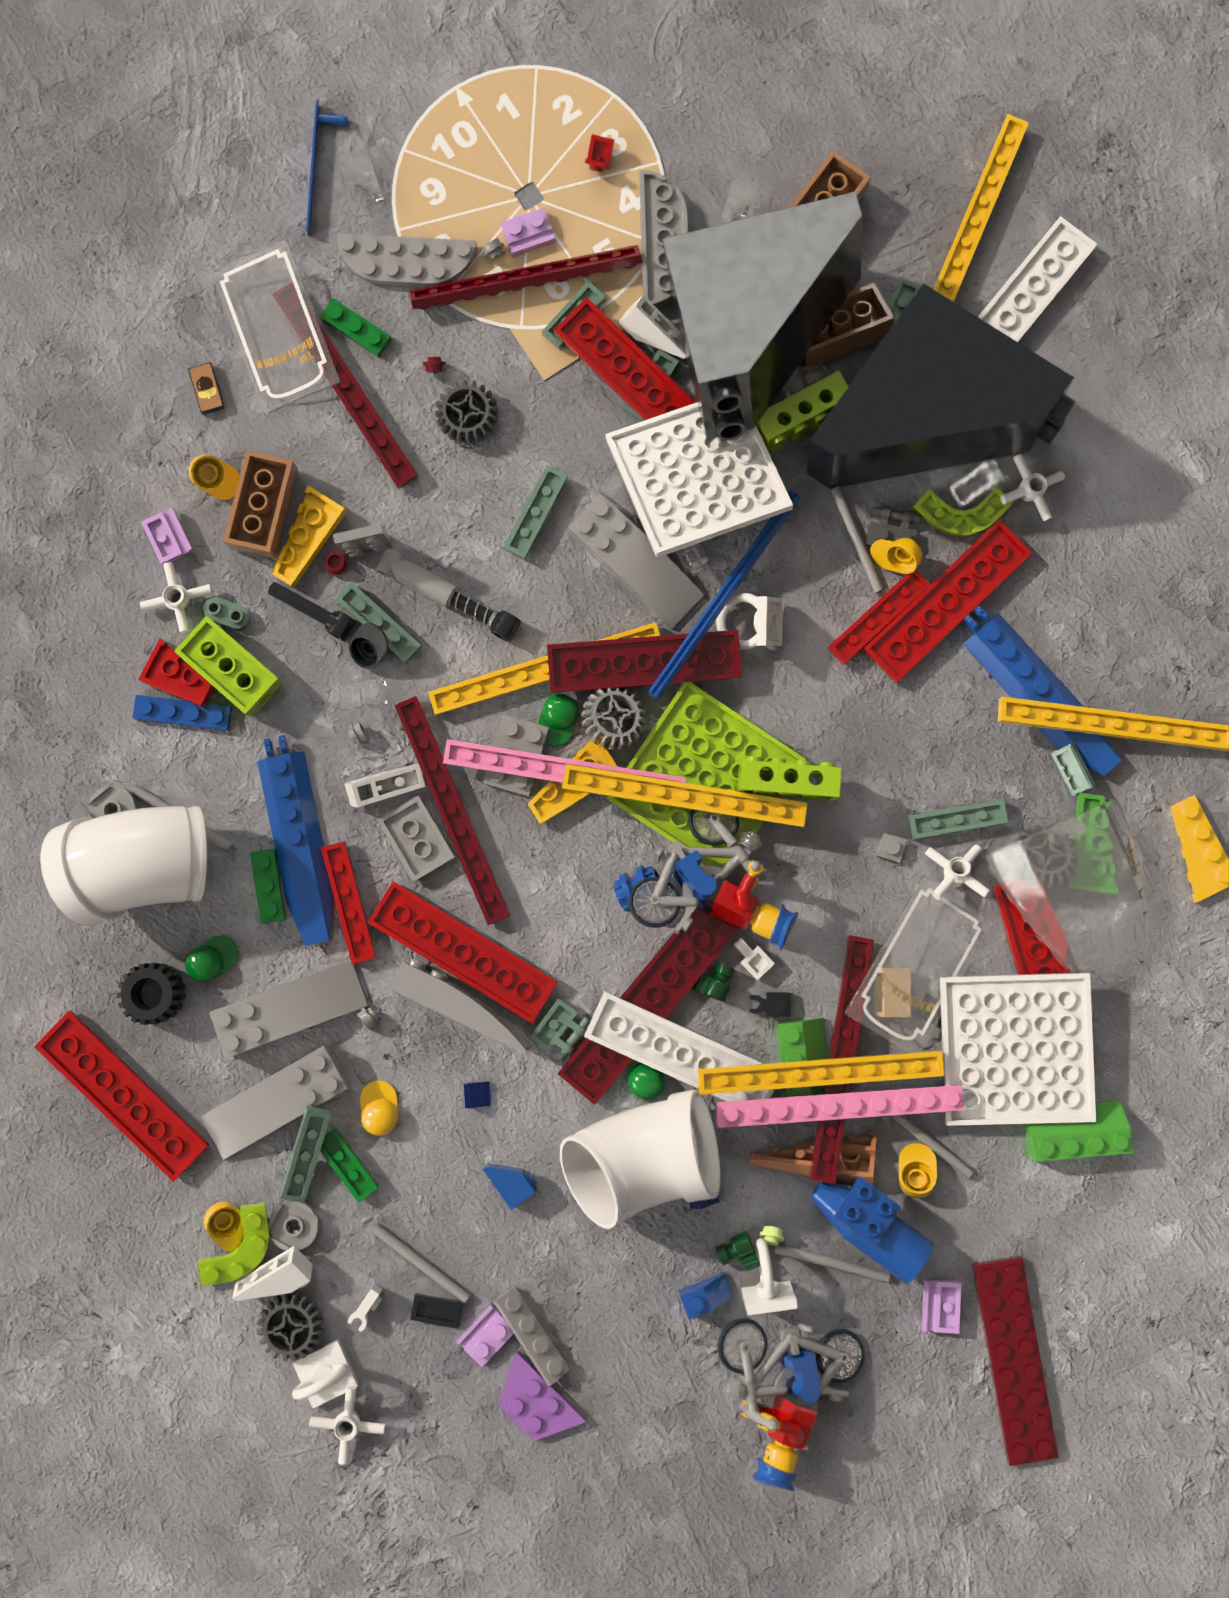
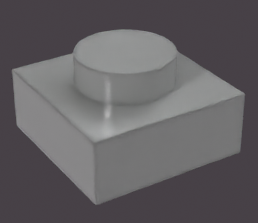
M882 833L876 856L900 863L907 840Z

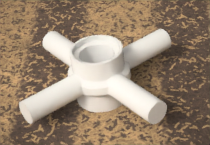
M1023 455L1015 456L1013 459L1023 480L1018 489L1001 495V502L1007 504L1019 498L1026 502L1034 501L1043 521L1051 519L1052 515L1044 501L1043 495L1048 486L1065 479L1064 473L1059 471L1047 477L1039 473L1031 474Z
M173 562L163 564L168 586L164 589L162 597L142 601L140 606L142 611L165 605L171 610H175L180 633L189 632V626L184 609L189 606L190 599L212 594V587L208 584L187 590L183 586L178 585ZM181 593L180 600L172 603L173 595Z
M974 845L964 857H954L951 860H948L932 847L928 848L925 855L944 868V880L932 893L935 899L940 900L951 886L960 887L964 883L982 897L989 893L990 890L970 876V864L981 853L982 849L980 846ZM953 870H957V871H959L961 874H957V873H955Z
M354 1386L346 1387L344 1411L336 1419L311 1416L309 1427L334 1429L336 1437L341 1440L338 1463L342 1465L348 1464L351 1439L359 1432L384 1434L385 1424L360 1421V1416L354 1411L356 1387ZM342 1422H350L353 1428H344Z

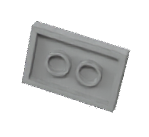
M381 523L333 534L335 545L346 556L349 555L350 558L363 556V552L373 550V553L383 552L388 546H392L390 536Z
M503 715L493 747L542 755L549 727ZM486 771L483 784L529 797L534 778Z
M419 795L377 820L413 882L418 881L456 858Z

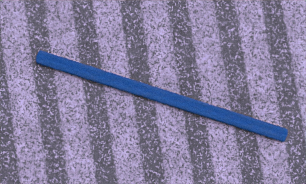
M790 491L788 495L794 509L799 502L800 496ZM792 510L769 519L650 688L649 695L656 700L662 697Z

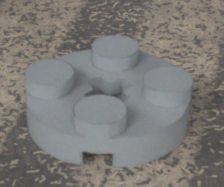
M116 786L103 787L90 798L88 818L93 819L108 815L110 811L109 805H117V812L138 809L136 799L126 789Z
M289 1200L280 1205L273 1212L269 1220V1230L271 1231L273 1242L285 1251L293 1246L298 1250L306 1248L315 1240L319 1232L320 1217L318 1213L306 1202ZM296 1219L301 1227L300 1230L296 1229L292 1232L288 1222L289 1220L294 1221Z

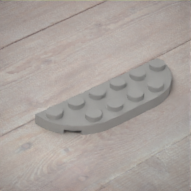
M639 170L643 295L657 307L672 299L663 239L688 233L687 206L678 187L676 188L665 176L653 171Z
M337 233L339 251L347 266L359 278L380 285L429 287L452 282L455 280V277L468 269L474 259L477 248L476 240Z

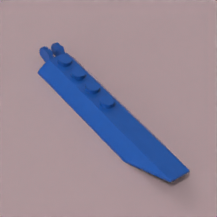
M977 606L974 612L985 624L981 629L970 616L967 615L963 619L964 624L974 634L963 645L1011 698L1083 707L999 613L991 619L982 607ZM1039 728L1058 750L1074 742L1086 767L1103 777L1122 761L1106 736Z
M281 735L278 741L282 754L275 756L271 739H264L268 758L258 761L257 764L286 903L305 946L329 941L333 891L321 850L324 844L304 751L289 753L286 737Z

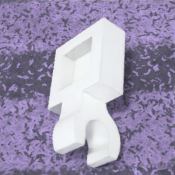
M741 938L733 944L744 956L740 963L756 980L775 964L759 946L752 950Z
M374 1284L361 1305L348 1319L349 1324L355 1318L361 1319L362 1325L358 1329L360 1332L368 1324V1310L374 1311L382 1300L379 1294L383 1289Z

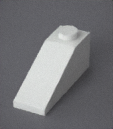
M644 295L625 311L619 324L635 340L683 359L686 358L680 331Z
M419 764L344 783L350 805L357 808L426 787Z
M293 1246L237 1280L232 1298L235 1301L288 1294L298 1288H303L310 1282L313 1264Z

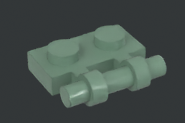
M558 998L530 1038L548 1052L554 1045H557L561 1049L555 1056L563 1062L568 1054L571 1055L575 1050L573 1047L581 1036L584 1037L591 1021L586 1017H583L579 1024L573 1021L578 1011ZM567 1027H570L574 1031L565 1042L560 1036Z

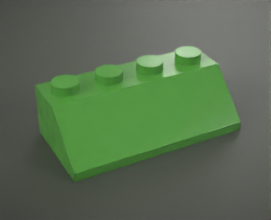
M823 1018L775 1023L779 1062L828 1059ZM824 1085L783 1088L784 1098L823 1095Z
M1119 1100L1095 1102L1096 1122L1024 1124L1027 1158L1034 1162L1133 1153L1131 1128Z

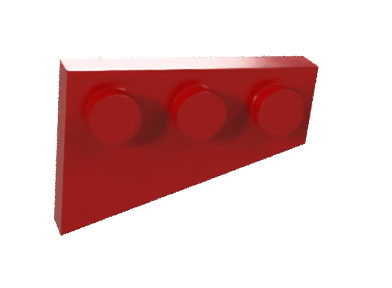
M159 638L138 679L146 685L202 708L205 707L214 689L212 684L176 654L161 638Z

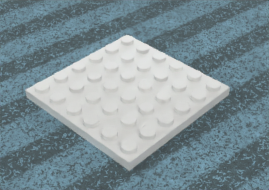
M694 403L605 434L608 446L656 558L793 509L792 501L756 426L753 429L745 430L742 436L733 440H721L718 437L706 440L698 403Z
M1090 973L940 977L944 1086L962 1085L965 1109L946 1111L945 1124L947 1126L1096 1122Z

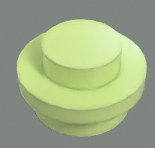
M764 1226L763 1231L760 1232V1237L765 1239L769 1245L777 1246L779 1242H784L783 1230L780 1228Z

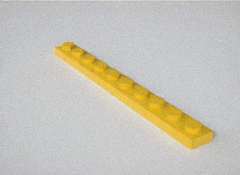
M1009 114L1005 118L933 288L953 302L1029 122Z
M654 622L599 640L660 636L657 623ZM548 655L429 691L428 694L435 715L444 714L550 681Z
M1001 697L999 699L998 722L1229 751V725L1010 697Z
M566 764L562 789L804 827L808 804L806 802Z
M942 1051L697 1069L698 1093L700 1095L944 1076Z

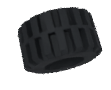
M144 963L129 969L130 973L123 975L124 982H119L118 988H121V992L117 993V998H121L122 1002L118 1003L119 1008L125 1009L123 1014L126 1017H132L131 1021L135 1023L140 1022L142 1025L166 1022L169 1018L177 1015L176 1011L182 1008L181 1000H185L186 994H182V989L186 988L185 984L180 983V980L183 978L181 975L175 974L176 970L173 967L168 968V965L163 963ZM149 979L157 981L163 992L162 1000L155 1008L148 1007L141 998L142 986Z

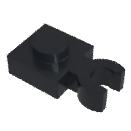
M766 992V999H762L758 995L749 996V999H756L759 1002L756 1009H749V1012L756 1014L766 1010V1017H791V992Z

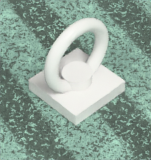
M737 593L730 598L716 618L717 631H727L726 616L731 607L741 602L750 603L757 609L754 616V628L757 634L749 640H739L740 650L752 649L757 645L782 646L783 598L757 597L750 593Z
M763 1238L758 1239L756 1242V1252L761 1264L758 1267L761 1282L756 1286L741 1288L747 1315L797 1309V1301L790 1281H773L767 1243Z
M339 1339L308 1353L305 1358L300 1357L297 1361L292 1362L301 1381L293 1390L292 1397L295 1400L308 1398L312 1408L346 1393V1387L359 1386V1382Z

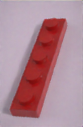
M917 569L913 573L906 574L829 645L827 649L842 665L846 664L931 584Z
M343 841L321 847L351 963L356 964L377 958L346 842Z

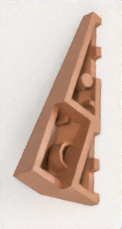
M870 1131L869 1135L858 1137L855 1134L848 1135L846 1139H842L836 1181L854 1184L860 1176L874 1186L877 1131ZM815 1141L795 1144L793 1148L782 1150L779 1147L772 1148L771 1152L756 1154L755 1151L751 1152L750 1165L809 1176Z

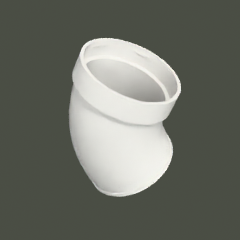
M199 806L142 808L108 814L93 819L78 818L53 828L46 835L41 849L42 874L50 896L57 907L69 919L83 926H95L115 919L131 908L162 903L200 902L204 894L207 868L206 831L201 808Z
M697 1089L673 1093L669 1095L668 1100L646 1104L605 1118L578 1131L575 1135L565 1138L560 1146L562 1171L573 1197L584 1213L602 1228L610 1229L637 1213L666 1202L682 1198L687 1202L714 1199L719 1194L721 1171L716 1132L704 1096L698 1093Z

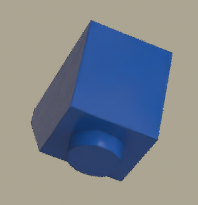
M488 1163L483 1168V1171L511 1210L536 1192L535 1185L537 1182L530 1172L525 1173L521 1168Z
M725 1272L679 1289L680 1298L689 1320L715 1310L734 1297Z

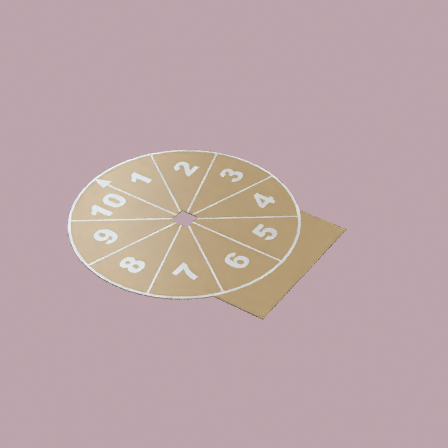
M541 65L503 67L484 72L456 85L438 98L416 122L406 138L395 168L392 185L393 218L398 237L476 240L477 248L472 263L467 270H464L455 277L454 281L638 245L642 255L639 170L653 171L663 176L664 171L657 148L643 122L620 97L608 88L583 75L561 68ZM592 134L615 139L610 169L604 168L603 172L590 170V164L585 163ZM533 182L544 200L525 211L514 193ZM544 208L556 242L512 257L500 223ZM496 238L500 240L501 244L504 243L503 253L494 259H491L490 256L484 257L485 252L482 248L484 245ZM638 264L633 268L623 267L614 269L609 273H593L585 278L573 277L568 278L564 282H548L540 287L528 286L523 287L519 291H503L495 296L483 295L478 296L474 300H458L449 304V306L478 321L510 329L545 381L578 360L579 357L566 344L557 349L542 335L541 331L587 281L592 283L606 296V300L598 308L621 331H624L619 321L625 311L643 295L642 264ZM664 303V304H662V305H660V306H657L656 308L659 309L660 307H662V306L665 305L666 303Z

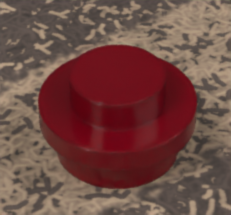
M427 357V361L423 362V366H425V372L441 373L444 372L446 362L442 361L441 357Z
M332 552L326 556L324 567L329 574L339 576L346 572L348 560L344 554Z

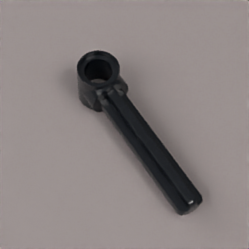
M273 582L269 586V595L324 624L326 632L345 642L356 623V620L339 610L331 613L277 582Z

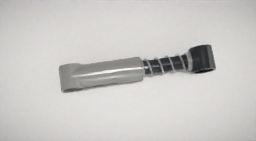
M386 549L375 569L383 576L402 583L446 608L452 605L457 611H463L466 616L471 615L474 617L475 621H482L484 626L490 628V632L506 642H511L522 622L504 610L499 612L491 611L489 607L485 608L480 605V602L472 601L470 596L467 598L461 595L460 591L457 592L455 585L413 564L391 549Z

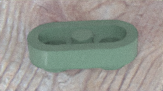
M211 597L204 603L203 612L205 616L207 615L218 624L234 630H243L250 624V613L243 606L219 597ZM214 605H218V610L216 612L211 611V608ZM236 613H240V619L235 621L233 616Z

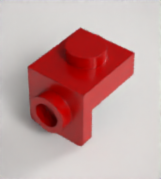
M591 135L588 156L585 158V163L590 164V170L603 172L604 168L610 169L615 139Z

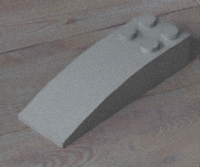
M601 493L568 527L569 535L669 628L673 629L704 596L697 586L667 555L656 558L648 537Z
M415 959L402 962L389 989L521 1053L526 1051L528 1045L510 1025L474 995L447 980V974L436 969L430 972L425 969L426 964Z
M349 961L209 1012L226 1059L369 1005L355 966Z
M327 1044L201 1116V1119L224 1160L303 1115L306 1106L315 1108L352 1087L332 1048Z

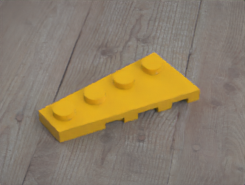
M307 485L304 492L306 494L302 504L300 503L297 510L298 516L294 526L291 525L288 534L290 536L286 546H283L272 573L276 578L293 589L347 513L344 507Z
M598 739L595 742L590 740L572 759L617 767L605 746H599L600 740ZM550 781L528 805L540 825L592 793L562 789L563 783Z
M1193 795L1170 807L1177 835L1180 837L1182 844L1181 852L1183 859L1186 861L1187 876L1194 893L1192 894L1193 900L1196 903L1229 887V859L1196 796Z

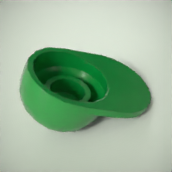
M558 693L550 696L543 706L538 725L549 727L545 743L550 746H560L568 742L578 719L577 703L567 694Z
M226 936L212 937L188 954L185 961L186 971L196 981L210 982L230 970L236 964L238 948L235 942Z
M632 1059L628 1064V1085L632 1094L643 1100L657 1097L663 1090L665 1073Z

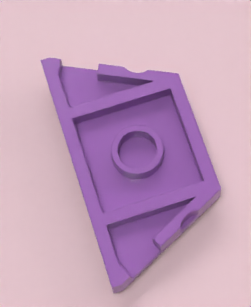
M517 1350L514 1354L499 1402L502 1410L533 1441L583 1424L585 1417L553 1385L548 1386L539 1371Z

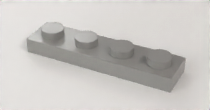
M515 1286L493 1301L548 1386L553 1385L570 1370Z

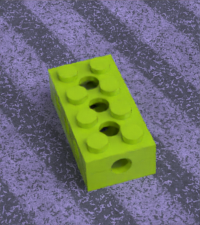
M840 371L767 409L756 424V427L768 452L776 453L790 440L796 442L805 436V432L811 429L813 431L818 430L848 388Z
M207 615L174 651L244 714L251 718L283 684L277 676ZM215 647V652L208 656L209 650ZM229 663H233L232 669L226 672V666ZM251 678L250 685L244 688V681Z
M747 756V759L742 760L739 764L737 791L771 797L834 801L840 797L841 768L835 767V763L821 762L820 765L815 766L811 765V761L796 760V763L790 764L786 763V759L772 758L771 761L765 762L762 761L761 757ZM759 772L767 773L769 781H763L759 776ZM784 774L791 775L793 783L786 782ZM809 776L816 778L817 785L810 783Z

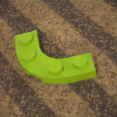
M996 486L975 508L965 511L956 510L947 505L929 489L912 509L931 526L943 533L953 536H971L991 527L1014 502L1003 504L1000 497L1004 493Z
M266 1202L240 1207L244 1235L241 1245L234 1252L222 1256L198 1259L197 1265L201 1286L237 1280L250 1273L261 1262L266 1253L270 1237Z

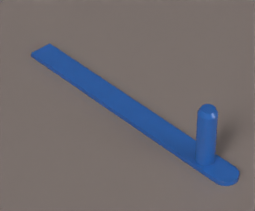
M316 100L306 224L308 236H310L318 124L348 125V117L319 114V100Z

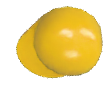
M206 454L196 457L189 467V477L192 483L199 489L220 500H228L235 496L240 474L230 464L218 457Z
M900 538L895 541L880 539L875 541L870 549L874 561L886 570L910 574L922 562V550L918 543L910 538Z
M381 1080L367 1084L360 1095L363 1127L368 1133L375 1136L388 1134L396 1127L399 1119L396 1091L389 1083Z
M919 1143L909 1144L902 1149L899 1155L898 1180L900 1188L906 1195L913 1198H924L930 1195L935 1188L937 1179L936 1156L926 1145Z
M226 1201L217 1202L212 1205L204 1216V1227L209 1236L222 1250L234 1252L241 1245L244 1235L240 1210L231 1202Z

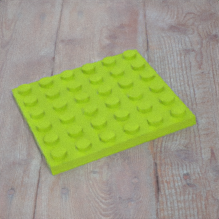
M691 682L683 683L627 768L686 778L685 783L737 791L739 764L742 760L747 759V756L761 757L762 761L765 762L771 761L772 758L786 759V763L790 764L796 763V760L806 759ZM759 772V776L763 781H769L767 773ZM784 774L785 781L790 783L793 779L792 776ZM611 796L606 797L607 800L671 843L680 842L685 847L726 848L724 844L716 846L704 844L694 837L688 822L691 809ZM696 810L693 822L698 834L708 840H720L713 829L708 826L710 816L714 813ZM718 814L720 820L732 832L734 816ZM739 817V829L734 838L739 844L743 842L742 839L751 842L764 821ZM702 857L701 863L706 866L722 868L732 858Z

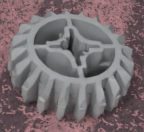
M610 687L604 689V691L597 689L595 695L591 694L588 697L589 702H585L583 705L585 710L582 711L581 717L585 718V720H583L582 726L589 727L585 731V735L592 733L594 735L591 739L592 742H595L597 739L600 740V747H603L605 743L608 744L609 750H612L615 745L618 750L622 749L624 745L629 747L632 741L638 740V734L644 731L641 725L646 723V719L641 716L645 714V710L638 709L642 704L641 701H634L635 694L628 696L627 688L622 692H619V688H613V691ZM605 703V713L596 716L597 706ZM630 719L629 731L622 733V723Z

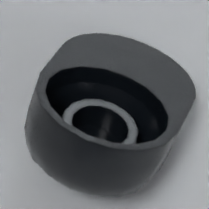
M372 623L361 625L349 643L351 658L357 665L366 669L377 666L383 660L388 650V640L384 631Z

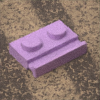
M544 208L500 223L512 257L556 242Z
M171 507L168 511L156 514L141 522L162 565L173 562L189 552H194L174 508Z
M924 1279L922 1330L924 1332L934 1331L959 1334L962 1284L960 1281Z
M491 1303L456 1342L483 1367L514 1333L501 1313Z

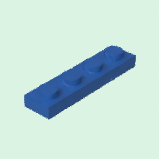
M136 695L132 718L229 731L232 707L206 704L202 708L188 701Z

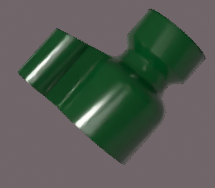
M718 963L715 969L716 975L714 977L701 976L692 989L725 1003L731 988L728 981L733 978L736 970Z
M747 1231L731 1237L729 1244L723 1243L715 1247L723 1266L732 1262L733 1258H737L747 1272L761 1266Z

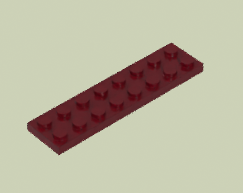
M739 630L707 632L671 684L742 678ZM688 634L548 644L551 693L607 689L609 687L611 689L653 685Z
M1021 1256L974 1263L972 1268L1007 1463L1009 1466L1059 1458L1023 1259Z

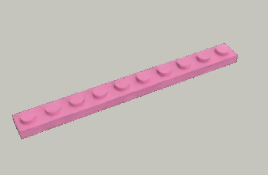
M448 739L443 764L559 783H563L566 764L675 782H686L684 777Z
M962 1085L716 1102L718 1128L965 1110Z

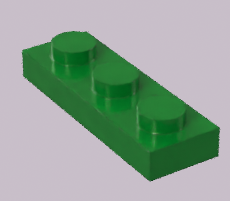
M334 298L320 316L323 322L378 358L392 340L389 334Z
M275 849L250 852L260 923L286 920Z
M334 1128L325 1135L320 1152L359 1203L376 1190L379 1185L337 1128Z

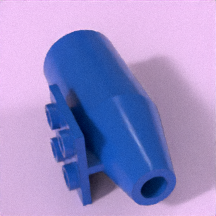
M860 1176L851 1189L836 1182L835 1184L819 1182L810 1196L811 1200L846 1241L904 1284L910 1283L917 1276L932 1253L934 1243L896 1216L901 1206Z

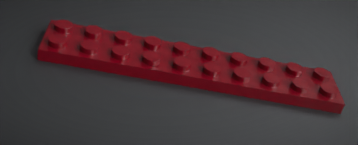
M697 907L690 917L694 921L686 932L681 930L679 934L674 932L620 998L666 1019L735 936L740 927L704 912V908ZM586 1038L557 1074L595 1105L632 1061V1058Z

